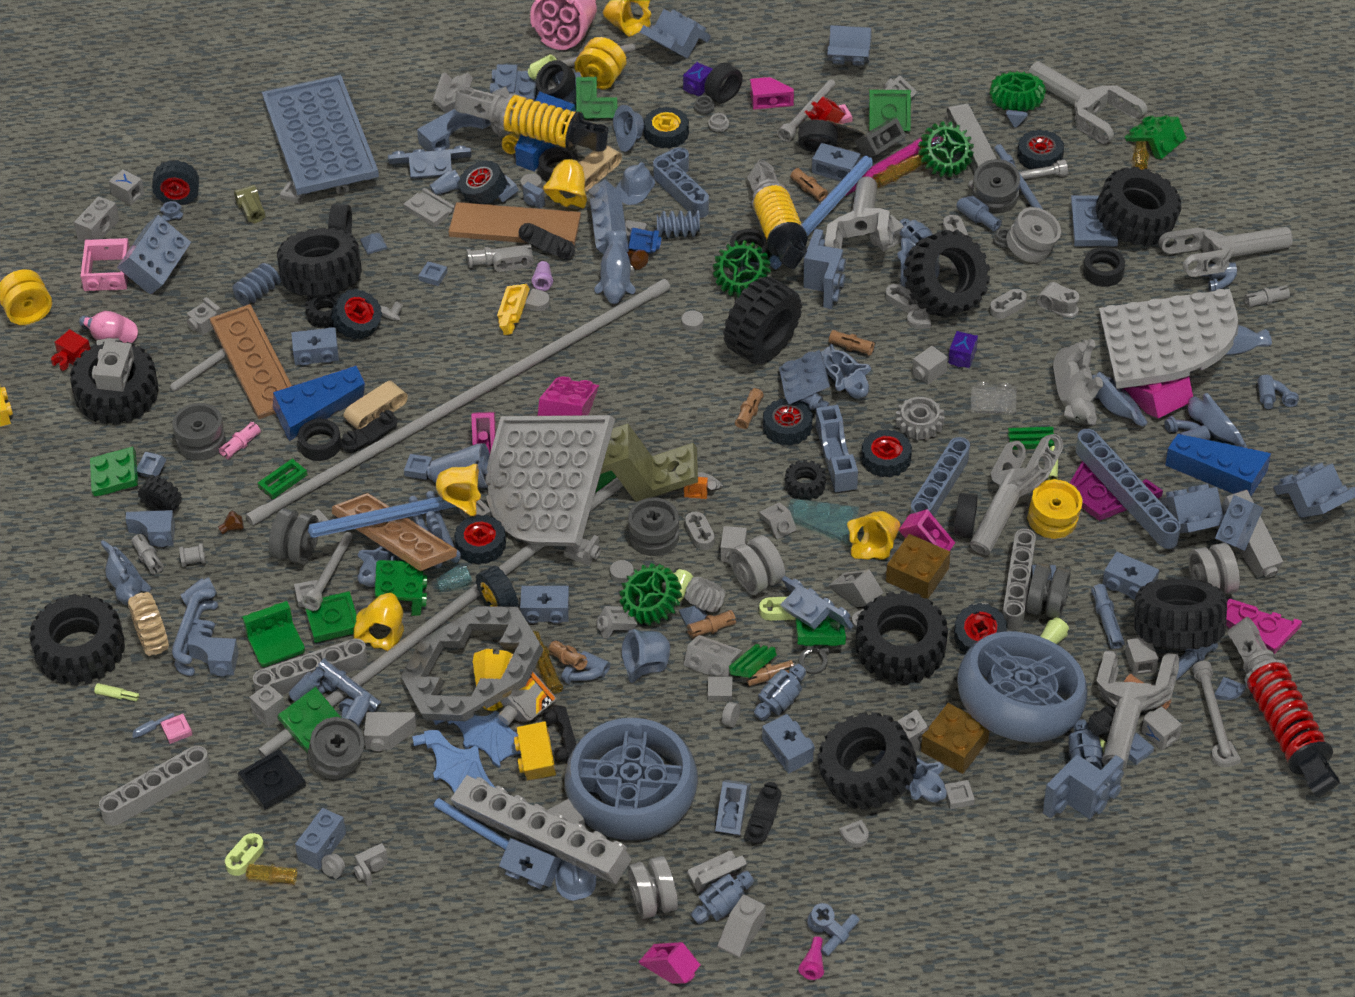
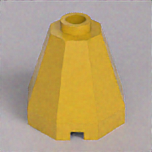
M484 649L474 653L473 668L476 686L480 678L501 679L513 654L504 650H500L499 654H493V649ZM500 701L489 708L483 706L488 711H496L503 707Z

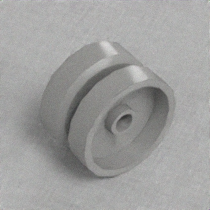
M1036 207L1025 208L1018 214L1014 224L1007 232L1006 241L1010 250L1020 259L1037 263L1044 261L1050 254L1053 246L1060 238L1061 227L1056 218L1048 211Z
M758 535L750 539L747 545L740 544L729 553L731 567L736 578L751 595H756L766 590L768 585H776L785 576V568L779 552L774 544L764 535Z
M1227 543L1211 545L1209 550L1206 547L1191 550L1189 554L1191 580L1197 579L1204 583H1211L1213 587L1217 586L1220 588L1224 595L1238 591L1240 584L1238 565L1234 553Z
M664 856L651 858L648 863V870L642 862L628 865L627 871L632 897L642 919L655 916L657 905L664 913L678 909L673 877Z

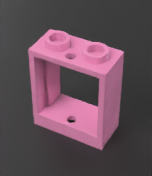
M128 238L85 240L81 269L84 291L127 289L128 276L122 271L117 273H92L93 261L122 260L130 249Z

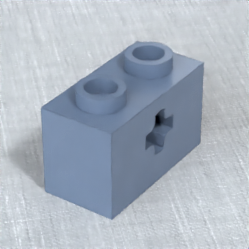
M821 143L812 158V173L842 181L860 161V153Z
M335 327L291 332L295 366L339 361Z
M1233 495L1215 538L1245 551L1263 511V507Z
M1116 552L1104 570L1103 584L1110 590H1117L1135 600V595L1142 586L1158 580L1159 569Z
M521 586L520 610L528 623L569 622V586Z
M788 714L762 726V741L788 774L813 761V751L815 750L813 742L810 738H806L803 735L799 724L796 721H792Z
M322 808L295 843L298 861L320 870L322 858L326 855H331L346 835L344 818Z
M510 838L499 867L506 869V875L518 880L520 876L528 878L527 884L541 889L542 885L551 887L562 859ZM527 861L533 864L532 869L526 866Z

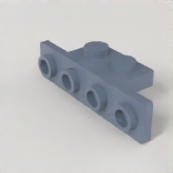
M456 146L454 149L446 150V148L439 147L433 149V151L426 152L423 149H417L413 153L396 151L392 155H388L389 164L409 163L411 179L439 177L448 170L452 171L451 159L471 157V148Z
M784 576L781 579L788 591L791 592L780 604L787 613L813 629L827 616L849 630L854 627L849 619L851 617L844 608H836L828 598H820L813 589L809 588L807 590L795 578L791 580Z

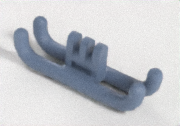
M428 491L426 498H435V493ZM416 496L409 498V503L418 501ZM429 511L426 514L427 526L421 514L412 516L416 524L455 548L440 511ZM457 550V557L450 559L453 563H458L461 559L459 550ZM443 562L434 565V567L440 568L443 565Z
M201 589L191 596L175 638L172 655L175 659L177 671L183 675L192 676L195 673L193 667L185 665L192 662V657L187 655L188 638H210L213 633L212 630L215 628L214 622L199 620L203 611L215 610L218 607V603L213 600L199 603L203 598H213L216 595L213 589Z

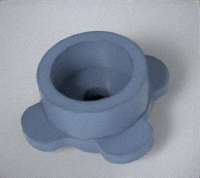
M174 201L165 203L161 207L162 218L165 221L181 219L183 217V213L180 212L181 205Z

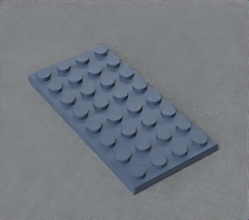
M341 75L262 92L266 109L297 195L379 177L376 163Z

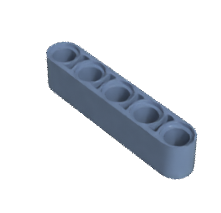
M956 437L949 442L912 501L910 514L928 509L933 516L936 515L969 461L970 443L967 439Z

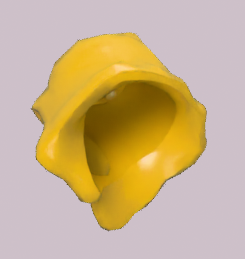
M610 0L603 10V15L612 25L618 27L625 35L630 37L640 32L643 25L650 27L651 11L648 9L650 0ZM631 2L640 5L643 10V16L639 20L631 12Z
M573 159L561 161L554 168L549 181L543 186L544 192L554 202L560 203L564 207L575 205L585 208L587 196L582 165ZM560 190L570 192L576 196L567 199L560 193Z
M472 464L467 467L448 468L440 472L436 480L438 495L470 516H476V502L481 499V494L478 491V464Z
M885 511L872 512L848 521L849 541L852 543L851 556L855 559L865 560L873 558L884 560L888 558L898 534L900 522ZM863 526L864 535L860 542L857 536L860 528Z
M386 593L380 595L368 607L358 612L354 626V639H360L364 643H370L373 648H382L386 651L399 643L404 632L402 623L403 609L395 594ZM378 623L390 627V633L385 638L376 639L369 632V628Z

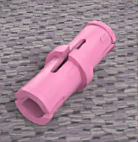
M251 422L240 432L234 433L232 435L233 438L219 448L220 454L229 459L241 448L247 447V443L261 433L259 426Z

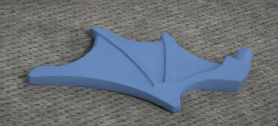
M494 711L487 716L474 715V717L467 721H447L448 724L455 723L460 728L464 738L463 746L465 749H469L470 746H477L489 755L493 765L498 768L501 767L500 762L506 757L521 754V751H516L514 737L518 736V734L498 718V711ZM433 720L435 725L444 722L440 720Z
M439 730L424 731V734L412 736L414 746L426 744L427 749H433L436 756V769L433 773L434 780L437 781L439 778L445 780L451 786L454 793L466 775L474 779L480 777L488 782L489 786L494 787L482 767L477 746H473L470 749L454 747L444 738Z

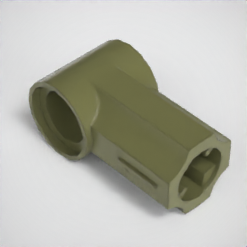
M251 185L234 190L236 203L240 205L238 206L239 208L243 209L248 222H261L265 218V211L260 203L256 186Z

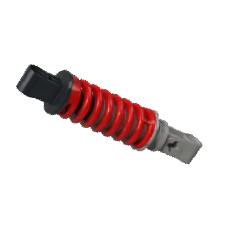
M1245 617L1228 629L1227 633L1244 661L1243 669L1247 674L1244 679L1246 687L1253 693L1254 700L1258 703L1260 711L1264 714V719L1269 724L1272 733H1274L1275 740L1279 743L1281 751L1285 754L1290 771L1295 774H1304L1308 786L1320 798L1340 784L1339 778L1328 762L1333 755V748L1324 741V735L1319 731L1317 722L1313 721V714L1308 711L1307 703L1302 701L1303 696L1297 691V685L1292 681V675L1287 668L1286 662L1276 659L1275 654L1268 650L1254 622L1249 617Z

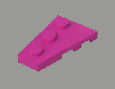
M1233 599L1227 601L1226 626L1231 628L1245 617H1249L1258 628L1267 649L1274 654L1302 625V621L1298 619L1293 621L1281 618V614L1275 612L1268 614L1246 603Z

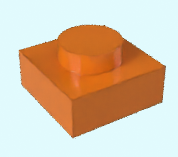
M698 477V483L685 486L684 497L707 499L708 478Z

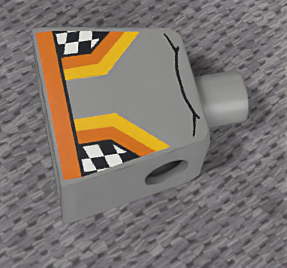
M533 671L526 686L518 691L512 689L502 695L504 699L500 702L505 708L498 714V718L506 725H509L514 718L520 722H528L557 698Z

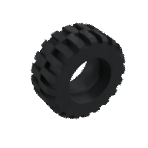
M1129 167L1113 172L1107 177L1096 201L1095 209L1099 222L1103 223V228L1106 231L1109 230L1113 237H1118L1122 242H1130L1136 246L1140 244L1150 246L1151 244H1158L1160 237L1164 233L1172 232L1182 209L1179 194H1177V189L1170 185L1169 180L1163 179L1160 174L1152 173L1149 169L1142 170L1139 167L1129 169Z
M313 228L305 232L301 231L295 236L291 235L286 241L284 240L277 251L282 285L289 292L296 293L299 296L324 297L328 294L334 295L339 291L347 290L349 286L352 287L361 276L362 266L358 242L350 233L344 230L339 231L336 228H319L314 230Z
M944 230L921 239L916 243V246L910 249V256L905 259L904 265L907 266V269L903 270V276L907 278L905 286L906 289H910L911 294L909 296L912 300H917L919 308H927L926 312L931 315L936 314L937 316L945 317L969 310L982 300V296L988 290V287L985 285L990 283V276L987 275V272L990 271V266L986 264L985 259L987 256L985 252L982 253L980 251L981 246L978 242H972V237L969 235L963 236V233L960 231ZM939 255L949 258L957 268L959 282L955 292L946 290L937 280L935 263Z
M772 277L759 278L750 283L749 287L741 292V296L737 297L733 308L728 313L729 316L725 321L726 327L723 329V338L727 348L752 364H765V362H769L774 356H777L782 348H785L799 324L798 320L802 313L800 310L802 309V303L799 294Z
M105 342L101 345L95 344L90 347L89 351L85 350L80 354L81 358L78 357L71 368L70 381L76 406L89 419L95 422L100 420V423L107 425L108 422L113 423V425H118L123 421L128 423L133 421L132 418L143 416L144 411H148L153 406L152 403L156 401L157 392L159 391L152 357L140 346L135 347V344L131 343L134 361L128 376L131 380L126 383L124 391L97 389L95 379L92 378V370L98 364V352L100 349H103Z
M1188 578L1158 579L1155 582H1149L1142 586L1135 595L1134 629L1141 639L1143 638L1147 643H1153L1154 646H1163L1166 649L1172 650L1173 648L1195 650L1200 649V647H1209L1212 643L1216 644L1226 633L1227 598L1217 586L1213 587L1211 583H1204L1197 579L1189 580Z
M900 591V594L889 592L884 597L880 595L874 598V603L872 601L868 602L864 606V610L859 614L855 640L858 659L861 664H865V669L869 673H876L875 677L881 680L885 678L890 683L902 681V684H909L911 680L915 682L921 681L924 675L926 677L931 676L934 670L938 669L942 664L948 638L947 621L938 606L933 607L932 601L927 598L925 600L922 599L919 594L914 593L910 595L907 594V591ZM905 629L915 633L922 640L914 645L898 646L886 641L881 635L889 630Z
M73 594L69 595V598H58L55 603L52 604L50 602L44 607V611L40 610L35 617L36 620L31 624L29 639L36 664L43 674L46 673V677L53 681L57 678V682L66 685V682H70L71 685H79V682L85 681V684L92 683L94 678L101 679L105 677V672H111L116 667L115 663L120 662L122 653L125 650V639L119 615L112 605L106 601L103 602V599L95 596L91 598L87 594H82V596ZM91 632L96 634L90 641L79 646L67 647L59 644L65 637L73 633Z
M867 712L858 713L859 716L853 717V715L847 717L843 723L838 722L834 725L835 729L832 732L829 730L825 736L826 741H822L819 751L821 753L818 754L817 762L821 776L832 795L840 803L857 809L859 806L861 810H869L872 806L876 809L883 807L882 804L886 802L890 804L895 801V797L898 794L901 796L906 791V785L910 786L914 779L912 774L916 773L917 756L905 730L898 721H894L888 715H883L882 717L881 713L871 712V715H868ZM872 750L885 751L882 759L872 768L860 772L849 771L853 762L862 754Z

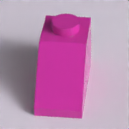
M771 77L750 79V96L753 110L794 106L793 88Z
M474 412L471 414L473 445L485 443L489 453H491L496 435L495 412Z
M928 509L910 514L899 529L905 538L908 534H911L948 551L955 544L954 540Z
M683 942L653 944L639 961L642 966L672 984H685L693 979L695 976L694 972L700 966Z

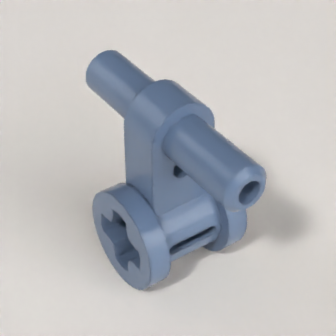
M825 903L817 904L807 918V924L812 931H825L831 936L828 942L821 948V952L825 956H829L839 944H843L848 939L849 932L859 922V917L851 914L842 926L834 920L832 907ZM822 915L824 919L819 921L817 917H820Z

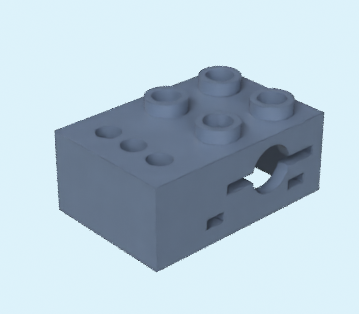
M157 215L146 224L117 268L147 293L152 294L164 284L191 242L162 217Z

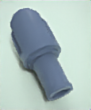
M973 195L964 197L957 202V209L974 223L982 222L992 231L998 230L1001 226L1002 221L989 212V207Z

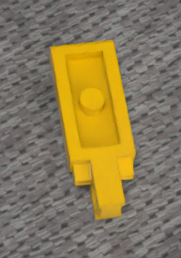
M527 284L506 287L497 314L500 323L499 327L502 329L503 335H511L515 329L514 323L519 322L530 290Z

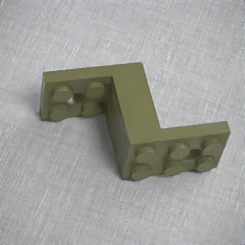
M625 424L612 429L601 473L612 470L635 502L698 483L697 447L694 443H690L652 456L631 426Z

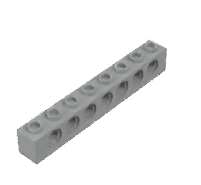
M466 775L451 797V801L461 812L615 885L632 860L626 851L627 847L616 840L614 842L608 841L601 833L597 831L591 833L578 822L569 823L562 815L558 813L552 815L539 804H534V806L528 804L523 797L519 795L513 797L500 786L495 788L489 786V783L480 777L474 779Z

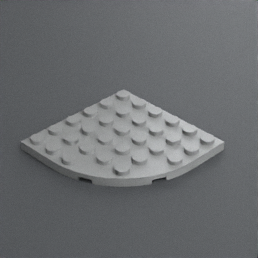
M1218 289L1205 293L1197 292L1185 296L1177 295L1171 298L1151 299L1144 302H1130L1123 305H1109L1099 308L1116 389L1173 381L1190 376L1189 372L1198 368L1204 370L1228 353L1234 344L1235 336L1238 335L1237 311L1230 289Z
M611 415L501 416L486 469L488 474H486L485 482L488 486V495L486 497L493 517L502 523L506 532L516 539L532 545H581L615 422Z

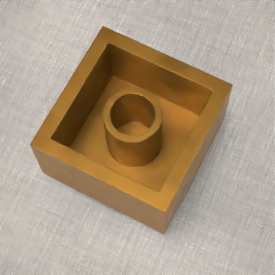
M908 534L887 564L886 582L912 594H919L924 599H929L949 570L951 551Z
M947 703L928 727V730L922 735L921 752L964 774L988 743L989 730L977 722L969 713Z

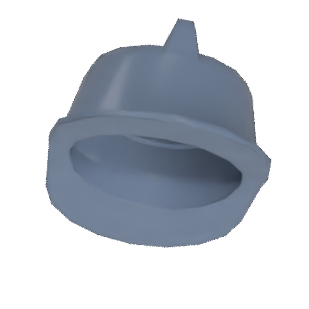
M628 105L618 107L613 117L616 140L621 151L627 152L630 150L635 141L642 136L644 129L642 116L633 111Z
M640 162L638 165L629 166L625 169L616 189L621 193L623 203L635 205L647 197L655 185V179L650 175V171L645 167L644 163Z
M562 860L555 875L557 890L562 897L568 900L586 898L595 890L596 875Z

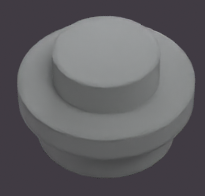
M722 113L713 114L709 120V128L713 131L721 132L729 127V120Z
M333 853L324 856L321 860L322 870L327 876L338 878L342 875L345 863L339 855Z

